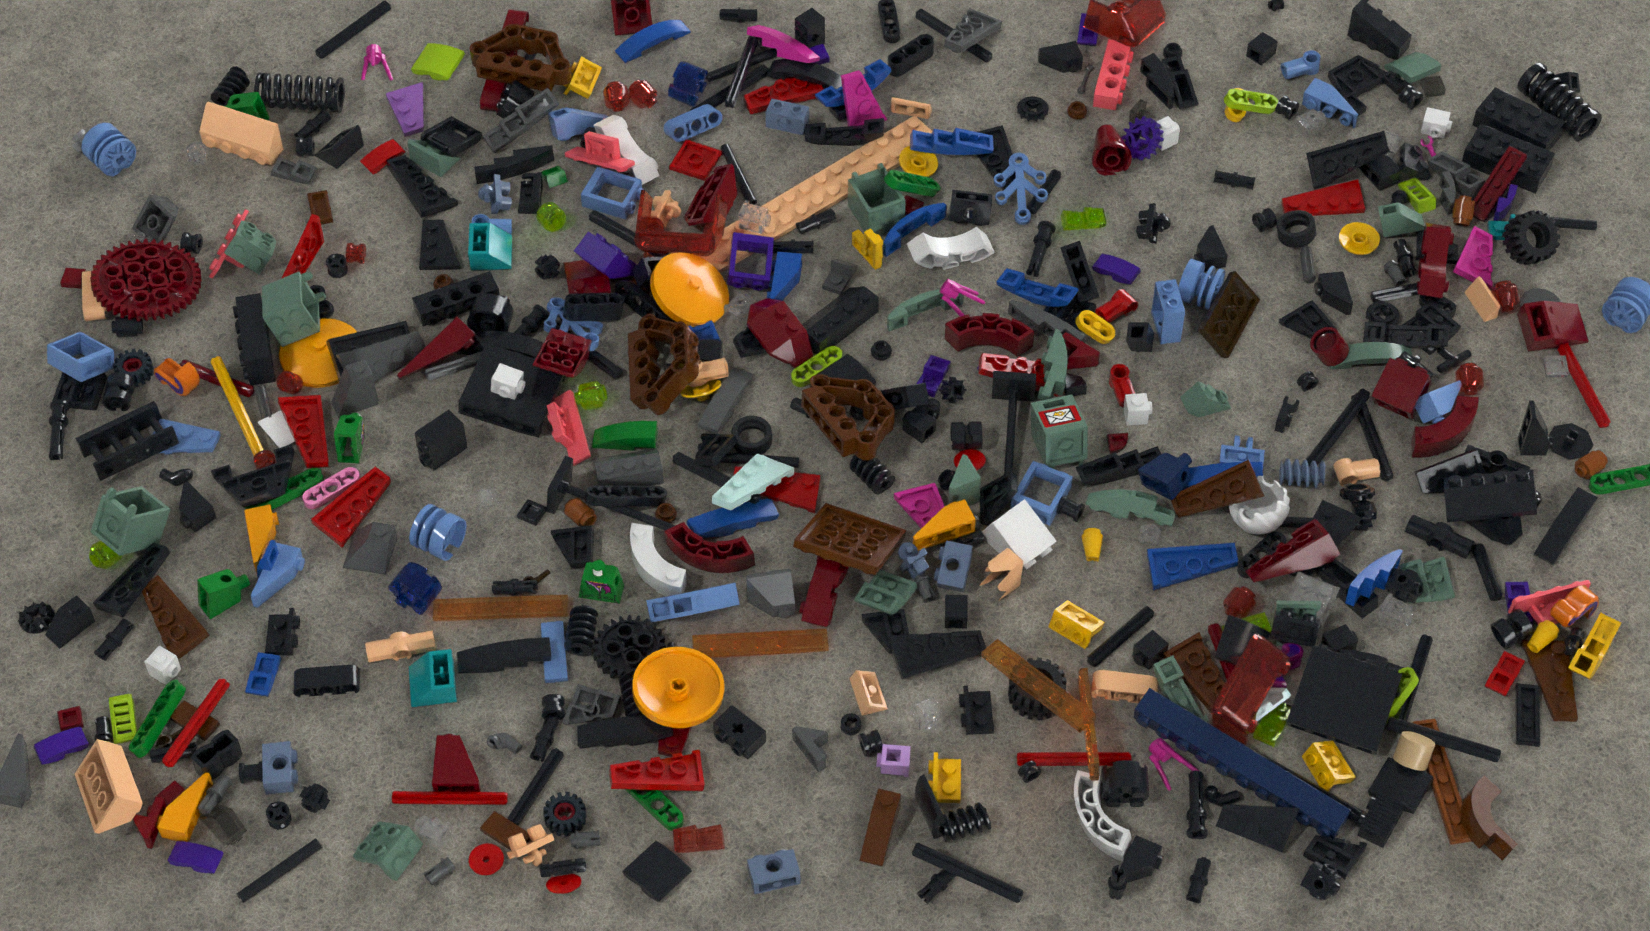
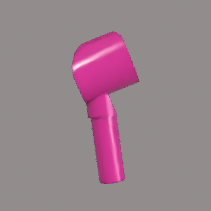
M1428 135L1430 143L1426 145L1423 139H1421L1420 143L1423 147H1427L1431 157L1436 155L1432 146L1434 139Z

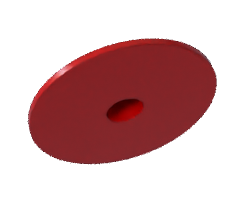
M973 449L963 450L954 457L956 468L963 454L968 456L976 471L981 469L986 463L984 454Z
M494 844L478 845L469 855V866L479 875L494 874L502 867L504 854Z
M576 874L555 876L546 882V888L552 893H569L579 888L582 880Z

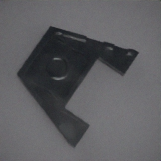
M1360 55L1353 57L1328 72V78L1333 87L1358 113V116L1365 113L1367 108L1357 98L1359 95L1381 83L1387 85L1394 93L1399 94L1406 86L1411 84L1405 79L1402 80L1396 77V73L1392 71L1386 72L1380 69V65Z
M292 444L275 449L273 451L277 463L233 477L230 465L211 470L215 481L243 508L254 506L260 502L275 499L286 494L295 452Z

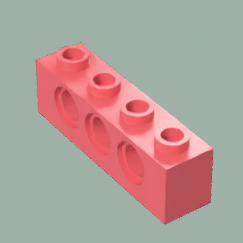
M1108 39L1094 92L1093 107L1116 110L1117 104H1122L1123 93H1121V90L1125 91L1127 79H1124V77L1129 76L1130 65L1128 63H1132L1134 52L1131 51V43Z

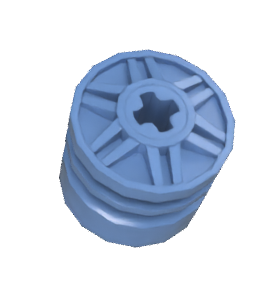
M101 123L94 126L88 131L82 141L81 149L83 154L108 176H115L123 168L131 166L136 157L135 145L111 123Z
M1190 259L1178 287L1181 299L1190 304L1195 296H1197L1198 307H1202L1206 299L1205 309L1209 310L1224 283L1225 270L1219 268L1215 274L1216 267L1211 266L1207 273H1204L1205 263Z
M1626 277L1620 280L1602 307L1603 317L1607 323L1622 328V331L1626 333L1639 331L1650 315V284L1635 277Z
M428 504L422 508L412 524L409 536L410 544L424 552L429 551L431 555L443 561H447L453 554L445 551L449 544L457 548L460 547L466 534V521L452 513L447 514L442 508Z

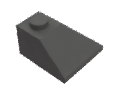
M149 194L132 229L143 239H147L148 242L155 239L156 243H159L161 240H165L177 217L179 207L167 197Z
M372 522L355 531L343 568L386 575L397 542L395 525Z
M790 568L746 575L748 603L772 617L787 618L791 614H795V598Z

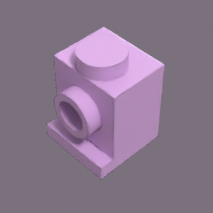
M883 744L882 753H877L876 767H881V774L908 777L911 746Z

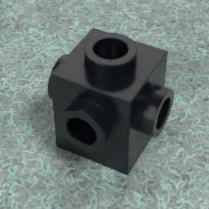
M1393 568L1385 588L1391 598L1401 603H1415L1418 596H1421L1424 584L1415 571Z
M1316 861L1310 865L1300 885L1309 890V894L1314 898L1326 900L1331 895L1335 897L1341 887L1339 881L1342 876L1337 873V869L1329 864L1323 865Z

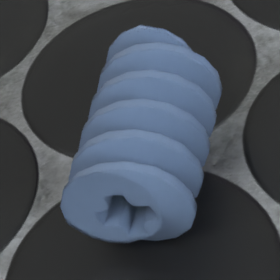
M1289 458L1285 459L1284 464H1282L1281 460L1279 483L1283 485L1284 480H1287L1288 485L1291 486L1293 481L1296 480L1297 487H1300L1302 481H1305L1306 488L1309 487L1311 482L1314 483L1315 488L1318 487L1319 483L1324 485L1325 462L1321 461L1317 467V463L1314 460L1310 466L1307 460H1303L1301 466L1298 459H1295L1292 465Z

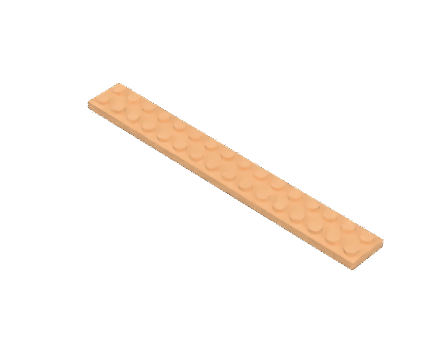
M914 115L884 133V136L865 144L683 253L694 254L705 259L722 273L729 266L733 232L773 237L774 240L779 239L797 228V222L812 217V214L817 215L847 198L848 179L852 178L853 172H857L859 176L874 171L879 163H883L888 172L899 167V155L905 147L910 146L912 130L932 133L933 131ZM737 250L735 264L754 254V252Z

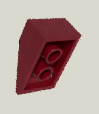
M611 0L615 36L635 34L653 25L650 0Z
M580 260L564 263L568 294L611 293L609 277L586 261Z

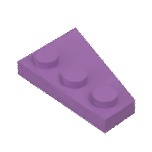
M423 82L386 93V98L404 136L407 137L423 132Z

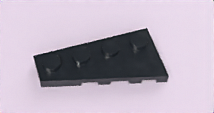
M1003 125L978 131V133L993 136V153L976 154L993 178L996 174L1003 173L1007 169L1009 158L1013 155ZM1015 172L1006 180V184L1000 187L1003 191L1016 178ZM999 178L996 181L1002 182L1003 179Z
M1385 131L1306 153L1314 190L1388 153L1390 150Z
M406 155L387 160L388 169L421 218L458 206V201L454 197L450 198L444 188H439L434 184V180L430 176H425L421 172L422 169Z
M402 321L328 339L326 343L338 380L340 381L344 369L336 354L349 352L353 349L410 333L407 322Z
M1322 499L1312 520L1316 519L1326 529L1337 547L1362 522L1363 518ZM1311 568L1290 573L1289 575L1306 581L1315 570Z
M153 542L93 602L94 606L98 610L124 617L171 553L167 546Z

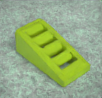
M1416 177L1398 183V187L1406 192L1408 201L1416 212L1422 214L1436 209V197ZM1416 186V188L1408 189L1409 187Z
M131 694L109 697L114 744L130 742L137 733L133 697ZM129 713L126 715L117 716L118 714ZM130 722L127 724L118 725L119 723ZM131 730L129 733L118 734L121 731Z

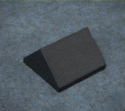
M359 125L341 131L320 149L315 156L338 169L364 146L361 128Z

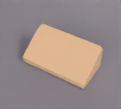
M894 97L891 99V112L909 116L915 115L925 119L930 118L932 112L930 104Z
M1479 276L1464 293L1483 321L1486 322L1497 318L1500 304Z
M856 670L849 679L861 715L888 710L876 673Z

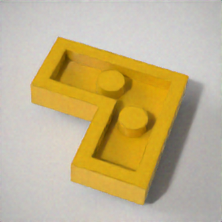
M871 228L864 231V234L859 229L852 232V245L875 270L882 267L883 240L880 235L875 234Z

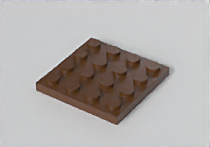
M825 503L794 539L793 547L805 553L821 556L825 560H833L841 563L843 566L862 570L866 574L876 575L904 540L907 530Z

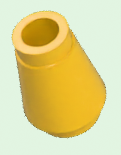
M1087 528L1081 536L1086 560L1099 561L1103 535L1100 529Z
M1549 620L1540 622L1527 644L1528 648L1532 652L1538 653L1558 637L1559 628Z

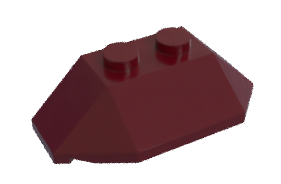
M733 164L716 167L713 171L714 174L708 177L698 189L684 216L689 226H710L721 224L726 220V216L737 197Z
M766 298L750 305L746 325L771 357L791 364L794 368H797L813 357L807 330L784 301Z

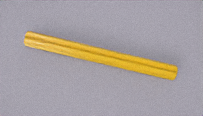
M216 356L210 362L256 460L264 458L266 453L225 364L220 356Z

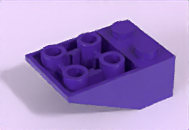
M588 231L574 250L580 258L610 279L634 276L632 270L636 264L626 254L621 252L620 248L613 243H608L598 233L593 235Z

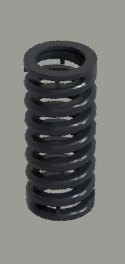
M1540 62L1536 63L1521 76L1517 85L1518 90L1523 92L1526 97H1529L1533 103L1537 104L1539 109L1566 121L1563 129L1566 130L1568 135L1573 136L1575 141H1581L1597 129L1602 115L1596 109H1591L1589 103H1583V98L1576 96L1574 90H1569L1567 84H1562V80L1559 77H1555L1554 72L1547 71L1546 65ZM1539 73L1538 77L1531 83L1533 78Z
M257 73L254 92H259V85L261 83V99L264 105H267L269 108L277 106L280 109L288 107L291 110H295L298 107L300 110L309 108L311 111H316L317 109L320 111H327L329 109L331 112L337 113L342 111L345 99V85L342 77H339L336 83H334L332 77H327L325 86L326 99L323 103V78L317 76L315 81V100L313 103L312 76L308 75L305 78V99L302 101L303 78L301 75H296L294 81L295 97L292 101V76L286 74L284 78V99L282 101L281 74L277 73L274 76V97L272 100L270 96L271 74Z

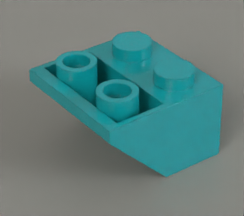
M469 223L468 257L470 270L512 269V235L491 223Z
M452 649L427 652L409 666L411 707L457 702Z

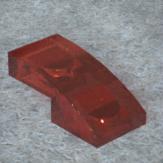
M721 824L700 829L696 825L673 829L675 852L688 853L725 849L724 833Z

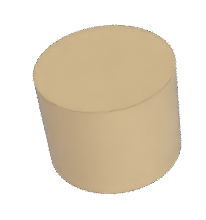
M1403 731L1393 759L1405 767L1424 771L1429 764L1435 743L1421 734Z

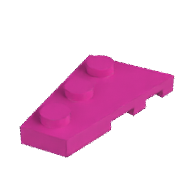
M858 70L841 75L848 126L864 125V120L884 118V121H886L887 119L873 96L863 74Z
M1474 226L1452 272L1471 282H1474L1480 276L1487 287L1491 289L1493 286V280H1491V273L1493 271V265H1491L1493 235Z
M935 483L894 493V499L920 528L926 525L944 507Z

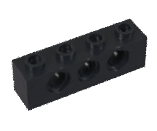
M488 271L412 297L414 310L424 327L427 325L433 326L438 321L447 318L453 319L459 314L470 312L472 304L479 293L496 294L499 296L500 293L491 272Z

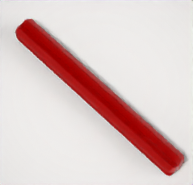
M1568 343L1560 344L1558 352L1600 428L1608 427L1611 421Z
M226 679L217 680L165 754L162 763L166 767L175 766L229 689L230 683Z
M1018 752L1016 761L1018 766H1022L1031 760L1035 761L1036 766H1113V762L1132 761V756L1130 752Z
M394 791L392 792V803L506 805L508 803V794L506 792Z

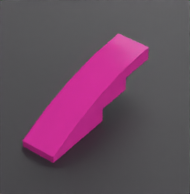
M761 25L747 27V35L762 38V46L777 49V57L804 63L820 61V57L789 35Z

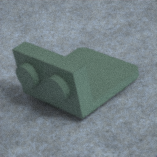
M241 221L235 236L225 249L224 254L260 275L272 257L277 242L271 234L261 232L253 223Z
M380 821L371 828V832L365 840L358 845L353 857L357 861L379 865L390 879L397 881L421 849L423 843L409 826Z

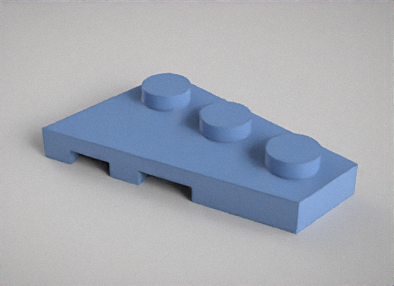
M165 419L159 420L163 429L171 425L173 426L179 444L160 453L213 452L221 436L220 431Z

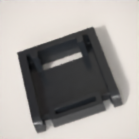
M451 116L423 131L420 139L443 153H448L449 156L454 157L477 144L481 140L482 133ZM456 129V130H458V131L464 133V134L467 135V136L464 137V136L458 134L457 132H455L454 130Z

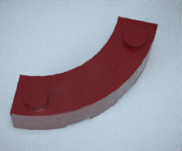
M1425 223L1421 245V254L1424 255V259L1420 258L1418 266V278H1420V281H1417V294L1443 298V293L1448 291L1449 281L1446 280L1448 247L1453 244L1454 233H1451L1450 226Z
M983 313L982 316L972 317L968 314L945 323V340L957 352L971 346L991 345L1003 348L1018 357L1033 347L1034 331L1024 323L1014 318L1012 320L1002 318L1000 314Z
M1457 396L1454 409L1447 418L1433 425L1415 426L1411 440L1412 458L1436 456L1458 446L1472 428L1479 397Z
M685 522L664 531L666 544L670 550L683 562L697 569L713 573H731L755 566L754 552L744 536L728 541L709 542L703 540V537L690 530Z
M817 555V564L806 601L801 602L799 614H802L801 621L828 627L831 624L838 598V593L835 592V589L839 588L840 584L843 583L849 567L833 560H825Z

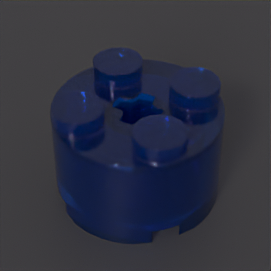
M681 61L672 76L674 81L673 84L670 83L668 96L695 107L699 99L698 93H703L706 88L707 82L704 81L708 70Z
M409 562L401 569L388 588L395 595V602L399 606L406 608L408 605L417 614L423 615L442 590L440 581L434 575L432 578L426 574L428 570L425 567Z

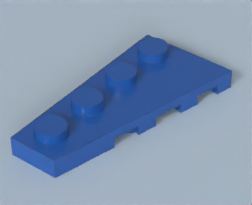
M1235 543L1147 549L1146 553L1153 590L1238 565Z

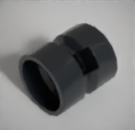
M111 373L108 376L105 387L106 390L102 400L103 406L110 411H116V408H121V411H127L131 404L135 380L125 373Z
M971 421L967 425L963 422H951L952 450H964L966 446L969 449H982L981 421Z
M1516 609L1508 614L1506 620L1501 618L1490 625L1494 637L1503 649L1512 647L1517 644L1518 639L1524 640L1534 633L1529 619L1520 609Z

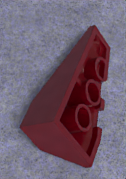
M457 316L397 374V378L402 380L460 352L463 348L465 350L469 349L475 342L473 340L475 333Z
M1314 519L1295 530L1291 534L1293 538L1286 544L1279 543L1276 546L1277 550L1275 553L1265 555L1245 572L1254 583L1331 563L1340 555V552L1330 534Z

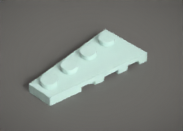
M756 454L712 496V504L731 511L749 501L751 495L763 493L766 491V487L771 484L777 485L781 482V478L793 476L794 467L764 455Z

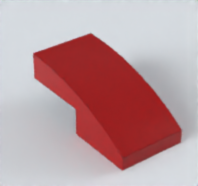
M391 139L373 149L360 162L374 175L387 164V160L400 157L406 151L394 139Z
M1504 651L1484 687L1506 697L1525 660Z

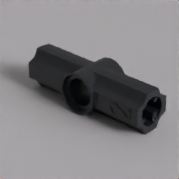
M1469 444L1465 452L1473 449L1478 450L1486 474L1497 471L1530 470L1531 468L1508 459L1507 455L1499 450L1488 452Z
M1414 514L1409 519L1405 529L1406 533L1426 541L1429 547H1436L1438 551L1445 549L1465 559L1470 554L1475 542L1453 532V529L1444 522L1434 524Z

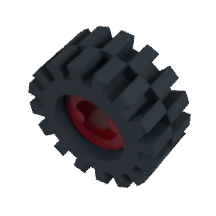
M132 349L130 353L128 350H125L124 355L120 353L118 355L119 358L114 360V372L130 375L135 380V387H139L138 383L146 384L145 379L149 381L151 379L150 375L153 376L154 367L151 358L147 352L143 353L141 349L136 352V349Z
M561 792L557 793V798L552 795L550 797L551 802L546 801V807L543 808L544 821L551 833L556 832L557 836H561V833H564V837H568V833H575L577 829L581 831L582 824L585 825L587 818L586 808L581 797L577 799V794L573 793L570 797V792H565V796H562ZM561 812H565V813H566V812H570V813H571V815H570L569 817H566V816L560 817V816H559V814H561Z

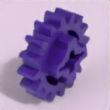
M1142 116L1141 120L1135 118L1134 124L1129 122V129L1124 128L1126 135L1121 138L1125 140V144L1130 149L1132 158H1137L1143 161L1144 157L1150 159L1151 153L1157 154L1156 148H1162L1159 142L1164 141V138L1160 137L1164 131L1159 129L1161 125L1155 122L1154 119H1148L1145 116Z

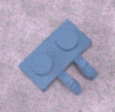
M1237 435L1234 437L1233 446L1221 445L1219 463L1244 462L1249 459L1250 462H1262L1263 466L1265 450L1252 449L1253 437H1248L1246 441L1247 448L1239 447L1240 436Z

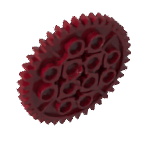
M136 239L135 244L128 241L127 246L123 243H120V248L113 246V252L107 250L106 255H101V260H96V265H93L90 277L93 296L96 297L97 302H101V307H106L107 312L113 310V315L120 313V318L128 315L129 320L136 317L137 321L144 318L146 322H148L149 317L157 321V316L165 319L166 314L173 317V311L179 314L180 308L186 310V304L192 305V300H196V294H199L202 282L201 269L199 264L195 262V257H191L190 252L185 253V248L179 250V245L172 247L171 242L165 245L164 240L156 243L155 239L151 242L144 239L143 243Z

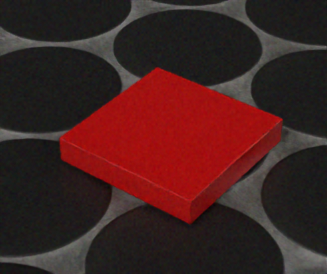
M686 139L669 165V170L706 181L721 157L722 151Z

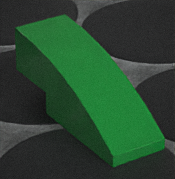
M629 421L595 429L592 448L635 451V447L656 448L658 435L657 421Z

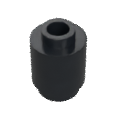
M117 316L115 321L111 323L112 333H116L117 337L143 334L142 318L140 321H137L136 317L129 320L128 316L124 318Z

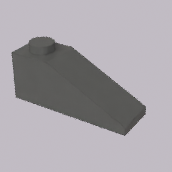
M18 733L0 771V804L22 808L24 802L29 801L32 789L30 785L27 744L23 735Z

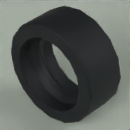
M1294 210L1287 212L1276 223L1278 239L1287 247H1303L1311 243L1316 236L1315 218L1306 211ZM1294 225H1304L1307 227L1305 230L1296 233L1285 231Z
M754 415L745 416L736 421L732 427L731 433L736 436L738 441L733 447L738 453L762 455L771 447L772 429L768 421L762 417ZM747 429H757L762 431L765 437L759 442L747 443L742 441L739 435Z

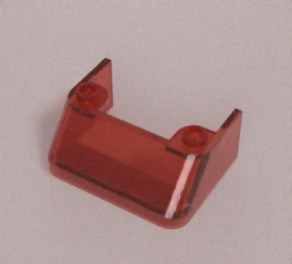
M1090 0L1084 27L1126 46L1136 47L1165 22L1166 12L1160 0H1121L1109 6L1095 0Z
M641 190L634 239L635 245L639 250L667 254L683 252L696 256H709L715 251L724 235L728 205L721 195H716L713 222L708 223L704 227L703 234L665 231L664 223L660 219L651 218L653 198L645 190Z
M1257 633L1252 636L1212 708L1213 727L1245 745L1248 743V734H1253L1257 728V712L1276 678H1280L1282 674L1286 676L1291 667L1289 657L1265 637Z

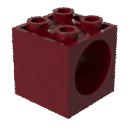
M1397 357L1396 360L1389 358L1371 395L1374 404L1413 421L1418 413L1415 407L1419 397L1428 393L1432 385L1430 376L1427 374L1428 371L1418 366L1414 369L1408 366V362Z

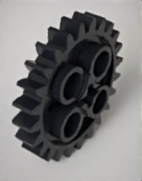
M628 615L627 620L619 616V622L611 619V626L603 624L604 631H597L598 637H594V645H592L594 661L597 662V667H602L603 674L609 672L611 679L618 675V680L624 674L635 671L641 661L648 655L666 648L665 637L662 636L661 629L656 630V623L649 625L648 618L641 622L639 615L635 620H632L631 615Z

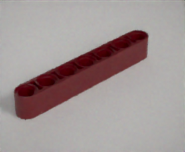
M509 9L503 28L509 24L526 26V22H529V12ZM518 50L512 51L506 55L510 57L516 56ZM486 79L480 97V109L497 112L498 108L496 105L499 99L504 97L502 91L507 83Z

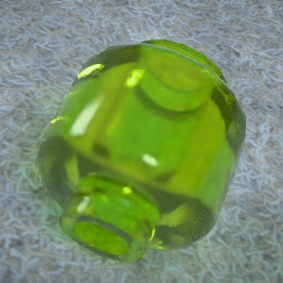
M547 202L538 209L536 219L544 229L549 232H555L564 226L566 214L556 203Z
M598 381L582 383L578 387V392H575L577 405L580 404L584 410L601 408L608 399L605 385H601Z
M101 540L94 543L89 551L91 563L101 569L110 568L119 562L123 556H119Z

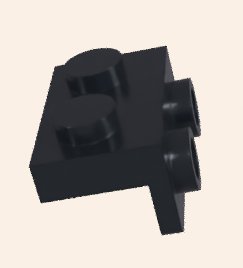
M1281 609L1280 612L1275 611L1270 639L1313 647V645H1316L1321 621L1312 614L1304 613L1303 616L1294 615V611L1288 609Z

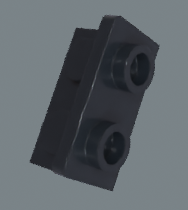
M289 608V614L269 615L265 646L266 654L293 656V649L298 647V635L295 634V631L300 629V616H296L294 608Z
M963 686V694H959V708H964V713L960 714L961 727H966V735L994 734L990 691L969 692L968 686Z

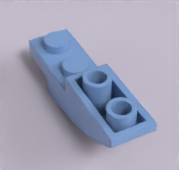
M736 583L646 600L650 622L740 605Z

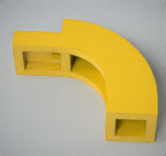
M1600 612L1582 647L1578 648L1568 669L1590 680L1607 654L1622 623Z

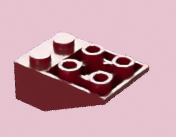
M1553 301L1524 303L1517 313L1528 352L1556 348L1560 344L1565 343L1576 345L1589 342L1578 304Z
M552 328L535 358L533 366L574 378L583 371L588 361L592 340Z

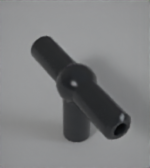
M1439 347L1437 353L1446 361L1437 366V371L1442 373L1451 367H1457L1460 362L1471 357V351L1465 350L1455 356L1444 347Z

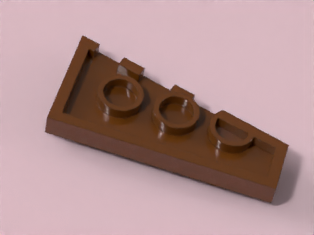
M1248 459L1180 491L1171 502L1177 516L1183 517L1265 497Z
M159 575L149 581L142 591L143 597L154 618L164 645L168 651L180 659L210 635Z
M1200 632L1163 653V659L1174 656L1184 674L1182 677L1183 681L1218 722L1237 711L1238 706L1226 683L1223 682L1217 665H1214L1211 654L1202 641Z
M1521 640L1520 644L1526 653L1528 663L1532 667L1535 679L1540 686L1553 721L1577 722L1578 715L1572 673L1568 669L1570 659L1569 655L1566 656L1564 654L1565 641H1552L1538 653H1534L1527 646L1529 640Z

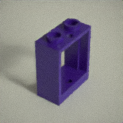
M733 232L727 285L735 288H752L756 291L768 289L771 275L773 237ZM737 250L766 254L764 275L736 272Z

